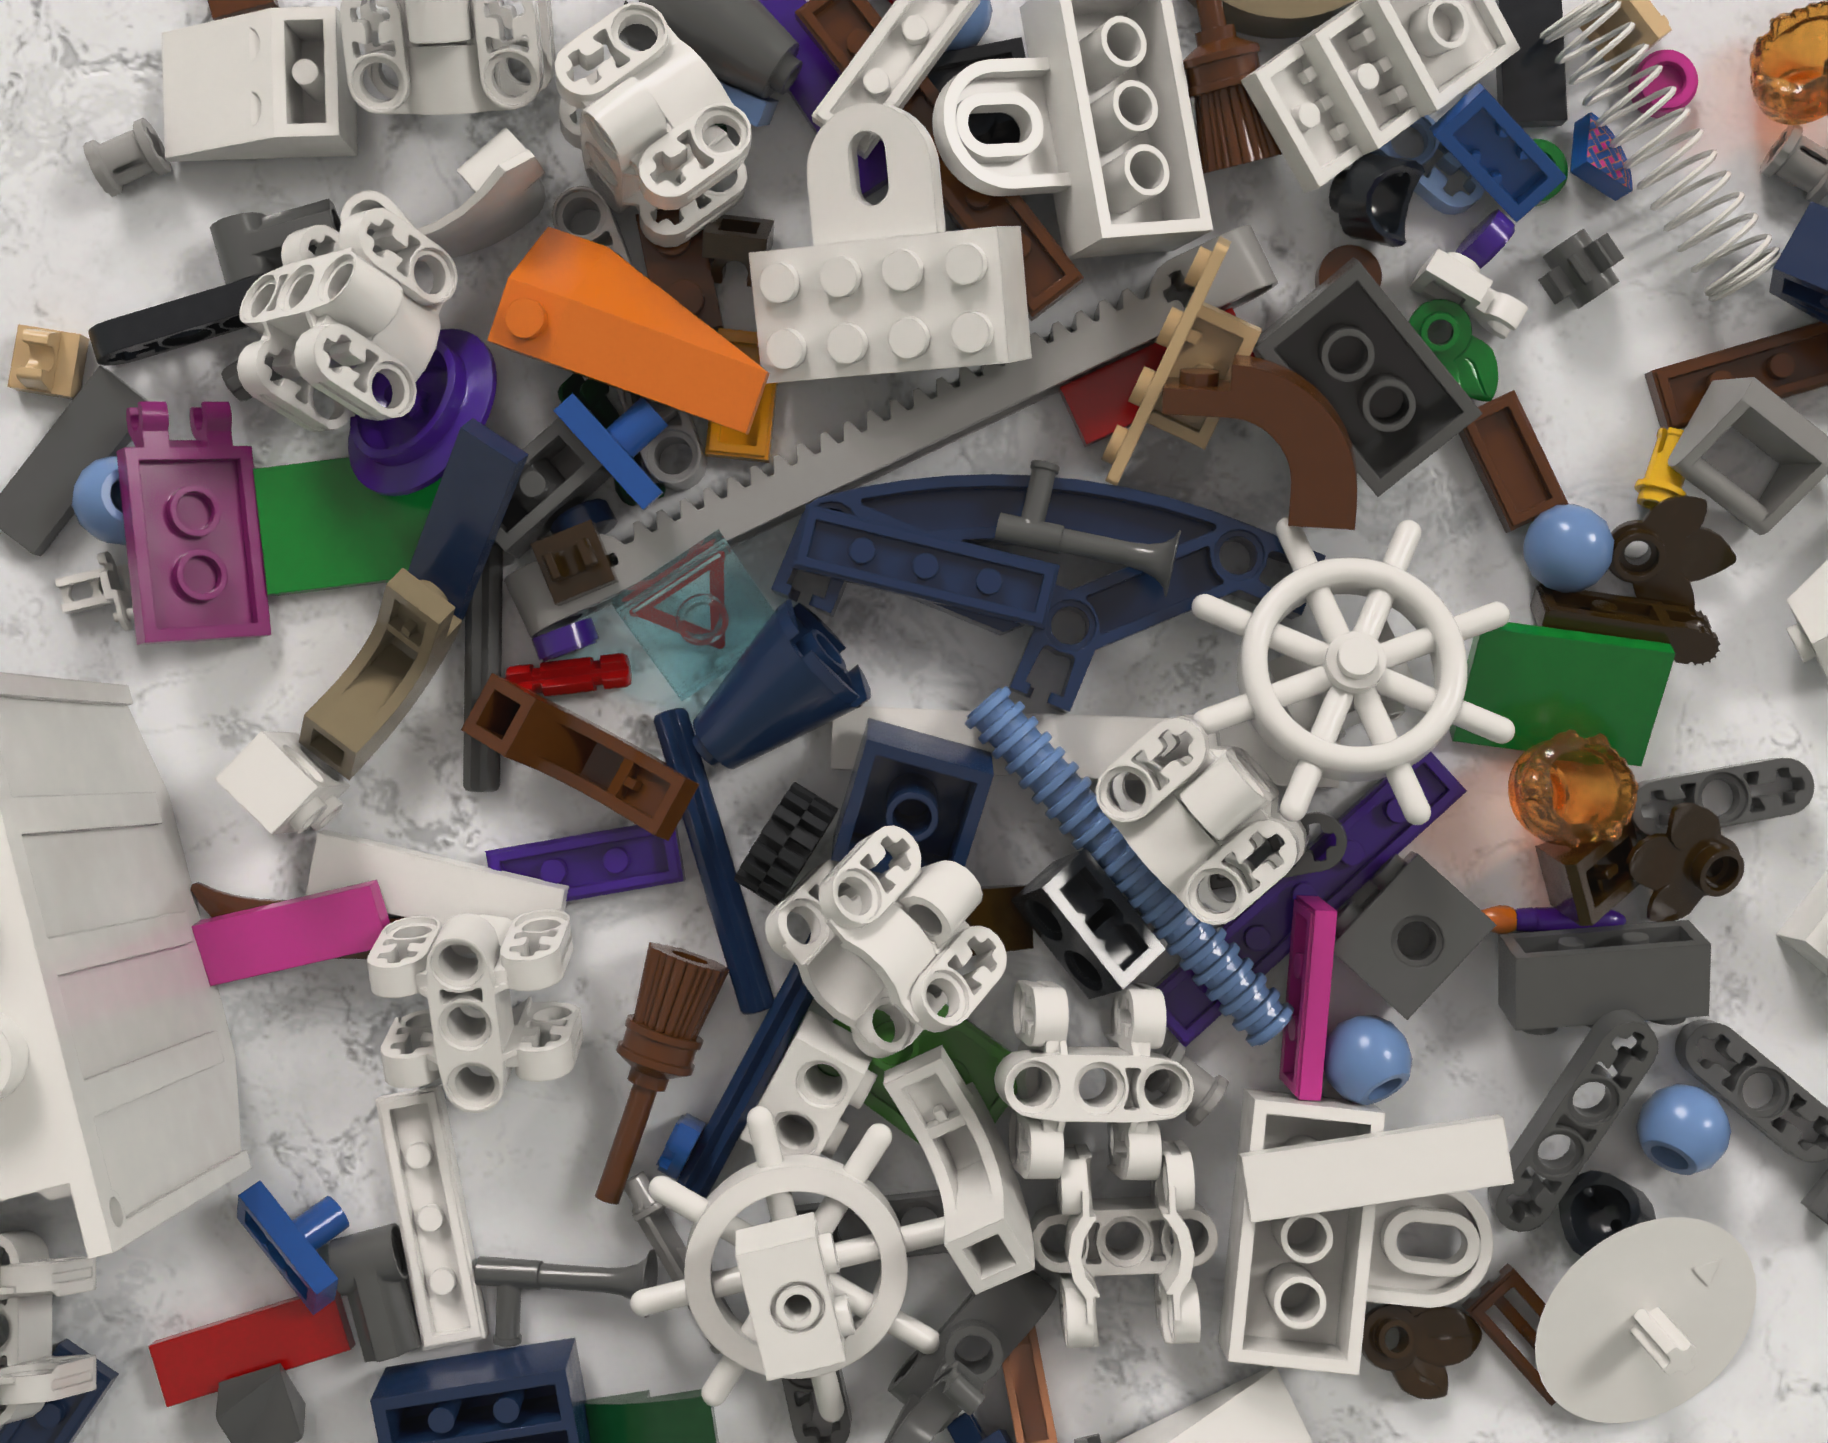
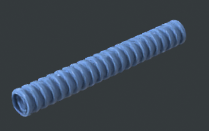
M1005 686L1003 689L999 687L966 716L968 720L965 722V725L969 729L975 726L982 733L978 740L982 744H986L989 741L995 748L991 753L994 758L999 759L1003 757L1008 763L1005 770L1009 774L1016 772L1022 778L1018 785L1023 790L1030 787L1035 793L1031 798L1034 803L1038 805L1043 802L1048 808L1045 815L1050 820L1056 817L1062 823L1058 830L1063 835L1070 832L1075 838L1071 843L1074 848L1079 850L1083 847L1090 852L1120 892L1126 895L1127 901L1131 906L1141 912L1140 917L1145 924L1150 923L1155 928L1153 934L1157 939L1161 940L1164 938L1168 943L1165 948L1171 956L1178 954L1181 957L1179 966L1184 971L1191 969L1195 973L1192 977L1193 982L1197 986L1206 985L1208 989L1205 995L1211 1001L1218 999L1221 1002L1219 1011L1224 1016L1232 1015L1235 1018L1232 1025L1238 1032L1246 1030L1248 1034L1245 1040L1252 1047L1260 1046L1275 1037L1292 1019L1294 1008L1288 1002L1281 1004L1278 1001L1281 993L1275 987L1268 989L1265 986L1267 977L1262 972L1254 974L1251 970L1254 963L1248 957L1241 959L1238 956L1240 947L1235 942L1228 944L1224 940L1227 932L1222 927L1214 929L1211 924L1203 923L1193 916L1177 896L1147 868L1129 846L1120 831L1100 809L1096 800V794L1089 788L1093 783L1090 778L1086 776L1081 779L1077 775L1076 771L1079 769V766L1074 761L1068 764L1062 758L1066 751L1061 746L1056 749L1053 748L1049 743L1052 739L1050 733L1046 731L1041 734L1035 726L1039 721L1034 716L1028 719L1022 713L1025 705L1021 701L1016 704L1013 703L1008 697L1012 693L1008 686Z

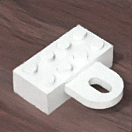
M1028 0L1019 7L1028 58L988 59L973 63L947 82L938 95L933 110L932 127L935 144L947 168L959 181L969 188L990 196L1053 193L1062 248L1069 259L1174 251L1213 231L1172 0ZM1001 112L1010 115L1017 122L1020 129L1019 143L984 144L979 142L969 130V114Z
M861 103L847 107L827 120L815 136L807 160V185L814 246L749 253L760 366L770 373L766 384L1004 364L1031 359L1021 226H995L946 232L937 149L929 132L910 113L890 105ZM870 132L880 136L886 152L888 192L886 197L877 205L870 204L862 195L857 148L860 140Z
M1244 1088L1218 1343L1228 1362L1359 1375L1366 1302L1422 1308L1442 1307L1463 1299L1479 1285L1490 1266L1493 1254V1232L1485 1210L1468 1191L1251 1223L1247 1214L1238 1153L1383 1132L1386 1113L1374 1104L1358 1105L1347 1099L1321 1097V1101L1298 1100L1292 1093ZM1413 1222L1448 1225L1458 1228L1461 1234V1246L1455 1255L1447 1259L1408 1256L1399 1252L1397 1236L1405 1225Z

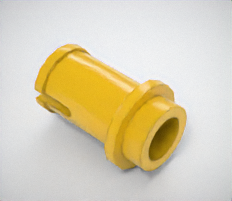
M1664 427L1658 429L1657 440L1643 479H1638L1634 486L1635 490L1639 493L1636 500L1639 505L1651 510L1658 502L1674 496H1687L1686 492L1682 489L1685 478L1668 465L1669 456L1684 430L1669 427L1668 430Z

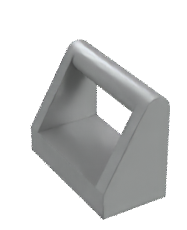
M1755 377L1713 380L1670 454L1668 465L1755 533L1764 535L1828 474V436ZM1731 426L1780 464L1759 502L1702 458L1704 453Z

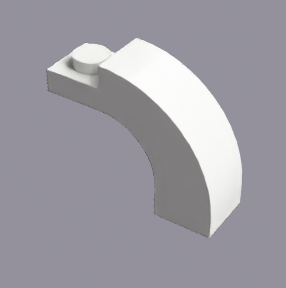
M942 1045L884 1071L883 1085L920 1143L935 1176L944 1209V1246L974 1294L977 1295L1034 1270L1035 1255L1032 1229L1021 1187L1004 1142L974 1083L965 1084Z

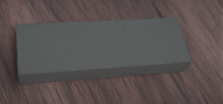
M100 365L0 493V529L33 555L42 556L75 514L71 506L73 491L82 470L97 459L117 456L116 451L127 447L132 439L127 428L126 410L129 407H138L137 403L140 401L149 400L110 370Z

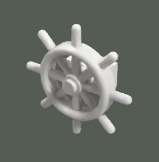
M1284 517L1276 525V535L1293 573L1274 585L1261 599L1253 613L1209 594H1200L1192 602V612L1197 618L1243 637L1237 658V682L1240 695L1197 711L1192 720L1201 725L1207 735L1250 720L1267 745L1283 759L1296 766L1280 804V813L1288 821L1296 822L1305 816L1321 777L1348 782L1371 781L1387 777L1405 819L1410 824L1422 825L1429 820L1431 808L1413 771L1412 765L1419 762L1433 750L1451 725L1499 744L1509 742L1515 735V726L1511 720L1463 700L1468 670L1464 641L1504 626L1509 621L1510 611L1505 604L1492 602L1453 617L1444 602L1432 589L1421 580L1406 572L1422 534L1421 527L1413 520H1404L1398 524L1382 562L1355 557L1333 558L1318 562L1303 528L1288 526L1289 517ZM1335 594H1352L1367 597L1352 631L1348 629L1333 596ZM1304 603H1308L1325 641L1317 640L1280 623L1293 610ZM1391 608L1407 618L1416 628V631L1395 638L1387 621ZM1269 648L1285 654L1282 657L1268 661ZM1430 654L1434 672V688L1414 680L1407 662ZM1406 705L1426 713L1415 727L1398 738L1391 722L1405 713L1404 707ZM1362 723L1372 746H1345L1335 742L1346 735L1344 729Z
M757 1106L752 1108L747 1115V1125L757 1162L732 1174L707 1199L667 1176L661 1175L651 1180L648 1187L651 1198L692 1221L693 1225L686 1245L684 1279L636 1291L631 1297L630 1307L635 1314L647 1316L690 1306L692 1315L705 1337L723 1354L701 1391V1396L707 1405L711 1407L721 1405L744 1370L748 1369L765 1375L767 1381L779 1378H811L820 1416L825 1421L836 1422L843 1416L845 1410L836 1371L849 1366L866 1355L883 1339L886 1333L923 1354H932L938 1350L940 1345L939 1333L901 1311L900 1308L904 1300L908 1279L906 1253L944 1244V1216L900 1226L899 1220L886 1197L868 1180V1177L892 1141V1132L885 1124L876 1123L869 1127L845 1165L835 1160L815 1155H782L772 1113L766 1107ZM791 1192H812L824 1195L825 1197L815 1213L810 1212L797 1216ZM766 1197L772 1222L753 1226L737 1217V1215L754 1202ZM848 1208L864 1221L872 1233L835 1243L832 1236ZM719 1238L735 1246V1257L738 1266L712 1272L711 1263L714 1250ZM880 1259L879 1274L872 1293L837 1274L841 1268ZM745 1293L750 1314L744 1323L730 1312L721 1300L722 1297Z

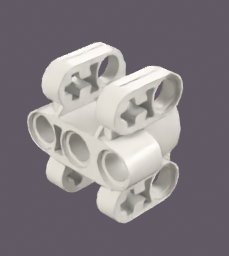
M342 0L340 4V23L347 81L351 96L365 110L378 114L385 113V115H451L517 110V108L525 107L551 82L555 74L556 55L551 0H511L516 3L522 2L524 12L517 15L515 6L505 5L503 0ZM377 6L388 7L389 13L387 10L377 9ZM357 7H360L361 19H358ZM504 27L512 29V38L506 39ZM359 43L364 44L365 54L363 55L360 53ZM509 58L518 59L526 65L531 76L530 83H523L514 78L508 66ZM382 63L391 67L397 74L399 87L390 84L384 77ZM366 68L377 90L391 99L380 100L369 94L363 82Z
M642 2L625 4L567 43L558 52L555 60L557 90L561 96L558 106L560 130L567 142L573 147L582 150L586 174L594 189L603 196L609 208L616 214H621L629 207L635 206L639 211L640 228L645 237L653 244L662 247L679 246L705 229L707 224L716 221L742 200L747 186V169L743 161L746 159L751 146V124L746 114L731 102L723 86L708 65L690 46L676 36L667 25L662 13L655 7ZM632 24H642L654 31L657 40L651 48L645 51H633L621 43L619 36L625 27ZM604 44L608 46L611 57L604 61ZM580 64L586 71L598 66L594 72L585 78L573 82L574 66ZM582 109L580 124L576 125V110ZM723 123L734 128L740 136L739 144L735 146L728 138L727 132L715 124ZM734 172L737 180L731 189L724 192L709 190ZM697 202H698L700 205H702L703 208H701V209L698 208ZM657 208L663 210H677L680 208L679 224L674 225L668 219L657 223L655 221L657 219Z
M373 208L351 215L341 225L340 232L326 225H314L289 234L282 245L281 258L283 266L260 276L249 288L241 303L239 310L240 320L262 335L260 341L253 342L244 347L239 355L237 371L242 386L257 400L312 432L339 429L347 424L349 419L354 417L355 414L375 421L404 416L410 412L415 404L417 394L415 382L425 371L436 349L441 328L439 313L442 304L450 299L456 290L457 270L451 256L413 226L384 208ZM368 229L375 231L373 238L367 234ZM374 243L384 251L374 253L372 251ZM315 245L317 247L315 255L308 250L309 246ZM401 250L398 254L394 253V251ZM418 259L425 261L433 273L434 283L429 294L424 292L415 280L414 267ZM265 358H274L272 369L283 376L284 379L270 380L272 369L265 364ZM377 372L382 373L392 386V401L387 408L381 406L376 401L372 392V380ZM300 377V378L296 381V383L293 382L292 380H290V379H292V378ZM315 389L334 399V411L329 419L323 418L314 406L313 395Z
M1194 714L1181 715L1176 718L1165 719L1155 725L1113 762L1098 779L1095 790L1096 800L1102 812L1120 831L1141 861L1162 884L1177 896L1193 916L1201 922L1211 925L1226 924L1238 917L1291 870L1305 853L1308 842L1307 833L1300 820L1291 822L1282 817L1280 810L1278 811L1279 790L1246 751L1235 746H1221L1219 732L1207 735L1203 727L1192 720ZM1188 732L1192 736L1194 741L1188 747L1190 755L1171 761L1167 765L1156 759L1160 755L1163 757L1168 756L1179 746L1181 741L1178 735ZM1129 773L1137 775L1145 785L1146 797L1143 804L1133 801L1126 792L1125 781ZM1112 781L1114 797L1116 798L1119 806H1116L1110 797V786ZM1277 833L1282 837L1285 844L1279 851L1273 852L1255 869L1252 862L1247 858L1264 844L1267 838ZM1219 874L1225 876L1233 883L1236 890V899L1234 901L1222 900L1214 894L1210 885L1211 875ZM1206 903L1214 910L1220 912L1211 911L1208 908H1206L1203 904Z
M894 825L884 826L859 841L840 862L830 858L809 871L771 910L765 924L767 941L773 951L780 957L795 962L803 983L816 1002L835 1019L850 1027L852 1038L862 1052L867 1056L877 1059L888 1057L912 1044L923 1030L934 1033L943 1032L962 1023L999 981L1007 964L1005 947L998 935L991 929L980 925L970 927L965 921L982 901L983 893L975 876L964 866L948 860L921 867L922 857L917 842L905 829ZM886 849L893 857L888 865L890 869L875 876L869 870L885 857ZM790 912L800 914L807 921L811 932L808 944L797 942L789 933L787 916ZM972 949L978 956L974 962L976 969L961 976L956 970L962 968L969 961L973 954ZM948 1001V1014L945 1018L938 1016L937 1013ZM876 1009L888 1014L894 1023L895 1036L891 1043L881 1039L874 1030L872 1020Z
M544 909L522 914L512 921L507 917L463 913L447 920L443 927H441V922L437 918L429 916L406 917L387 924L382 929L367 957L371 990L376 996L383 998H400L419 993L428 998L429 1009L419 1010L402 1018L395 1017L381 1045L385 1082L396 1088H414L430 1084L441 1077L446 1096L455 1107L465 1112L480 1113L488 1111L497 1105L503 1095L513 1067H515V1073L520 1079L534 1082L554 1080L569 1073L575 1065L584 1037L580 1008L569 1003H557V1001L532 1002V998L528 997L512 1009L510 989L516 991L541 990L557 984L564 977L573 952L569 915L560 910ZM475 953L477 957L463 958L460 955ZM468 1067H482L486 1069L491 1074V1076H479L473 1073Z
M1017 981L1013 995V1027L1015 1036L1022 1042L1018 1046L1017 1051L1010 1053L1001 1060L994 1076L997 1093L1013 1109L1010 1115L1008 1131L1009 1157L1013 1168L1024 1179H1060L1064 1163L1063 1131L1066 1122H1108V1151L1111 1163L1107 1165V1169L1121 1180H1157L1161 1170L1162 1141L1160 1129L1156 1121L1176 1118L1185 1112L1192 1102L1194 1093L1193 1080L1186 1068L1163 1054L1150 1052V1049L1162 1047L1166 1034V1005L1162 991L1146 983L1129 984L1122 991L1114 992L1111 1008V1033H1104L1112 1047L1067 1046L1066 1043L1069 1024L1066 990L1052 981ZM1102 1068L1106 1076L1105 1088L1100 1095L1093 1099H1082L1079 1092L1080 1080L1091 1069ZM1166 1069L1170 1081L1168 1090L1159 1099L1147 1100L1144 1092L1147 1078L1156 1070ZM1039 1071H1041L1042 1083L1040 1088L1038 1083ZM1015 1078H1016L1017 1087H1018V1088H1017V1091H1018L1017 1094L1019 1095L1020 1098H1016V1096H1015V1094H1014L1013 1085H1014Z
M1183 1140L1162 1141L1161 1170L1157 1180H1150V1196L1092 1199L1090 1172L1092 1155L1087 1144L1064 1145L1062 1175L1060 1179H1055L1057 1203L1046 1205L1035 1212L1030 1225L1036 1260L1049 1271L1060 1272V1317L1066 1348L1099 1346L1096 1298H1100L1094 1276L1154 1274L1156 1319L1165 1344L1200 1343V1304L1197 1285L1192 1277V1269L1195 1266L1204 1264L1213 1256L1217 1249L1218 1233L1216 1225L1200 1204L1195 1202L1194 1167L1189 1148ZM1186 1219L1197 1220L1202 1224L1201 1236L1194 1244H1192L1189 1228L1184 1222ZM1119 1222H1131L1139 1227L1138 1238L1133 1245L1120 1250L1106 1244V1234L1113 1225ZM1057 1224L1067 1225L1064 1239L1065 1250L1060 1252L1050 1251L1041 1244L1044 1232ZM1171 1231L1173 1234L1174 1243H1171L1170 1241Z
M27 1230L0 1233V1426L33 1417L42 1410L46 1402L60 1400L96 1389V1355L52 1356V1295L60 1297L96 1290V1258L88 1260L87 1256L50 1259L48 1247L42 1237L33 1231ZM5 1250L9 1255V1265L2 1264L3 1252ZM4 1316L9 1323L10 1329L7 1339L2 1331Z

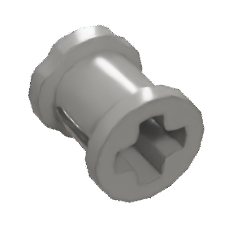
M144 118L134 121L133 130L101 144L91 140L83 146L84 154L92 173L103 190L111 197L121 194L123 185L154 171L159 175L171 172V164L165 159V148L156 131Z
M1793 122L1782 132L1767 153L1760 166V173L1768 178L1773 174L1780 176L1805 191V199L1808 202L1812 201L1818 204L1828 194V150L1803 136V127Z
M1176 1041L1163 1055L1186 1068L1192 1077L1194 1093L1192 1102L1185 1111L1187 1113L1185 1120L1193 1126H1197L1219 1103L1229 1081L1221 1075L1212 1077L1185 1055L1186 1047ZM1166 1069L1156 1070L1150 1074L1144 1087L1151 1093L1159 1090L1162 1094H1165L1170 1082Z

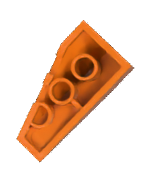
M549 226L508 277L487 341L511 352L747 435L750 432L770 374L612 249Z

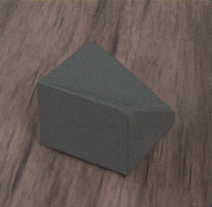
M279 1363L219 1382L216 1420L231 1443H295L301 1440L304 1435L305 1402L283 1366Z

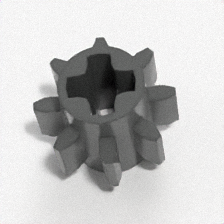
M1582 229L1543 256L1551 271L1538 281L1555 305L1569 296L1577 309H1579L1620 282L1611 267L1624 259V256L1608 233L1592 241L1586 230Z

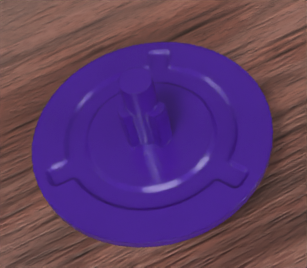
M453 328L440 330L436 349L425 371L415 382L417 394L415 404L410 412L399 418L379 421L365 419L357 414L350 418L348 438L349 461L355 476L364 486L375 493L385 496L408 495L430 486L442 478L460 427L472 418L483 425L486 424L496 394L497 371L490 349L474 334ZM377 372L372 380V392L376 401L381 406L387 408L392 401V386L382 373Z

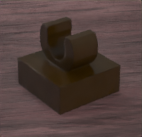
M724 214L716 221L706 225L703 232L702 257L714 259L711 266V276H713L714 283L722 284L726 273V264L730 261H738L747 269V287H752L749 253L771 250L775 220Z
M591 519L531 543L555 605L561 606L619 582L595 522Z

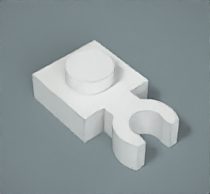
M1439 248L1421 266L1409 287L1429 300L1448 299L1456 302L1469 316L1476 319L1485 330L1501 339H1505L1510 330H1516L1528 310V307L1520 300L1491 289L1490 286L1493 281L1480 274V268L1473 260L1456 252L1445 253Z

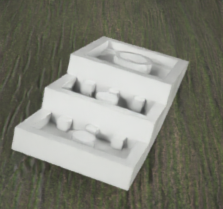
M1358 0L1247 75L1241 82L1304 193L1323 186L1363 155L1380 149L1421 117L1441 109L1519 51L1520 47L1495 0Z

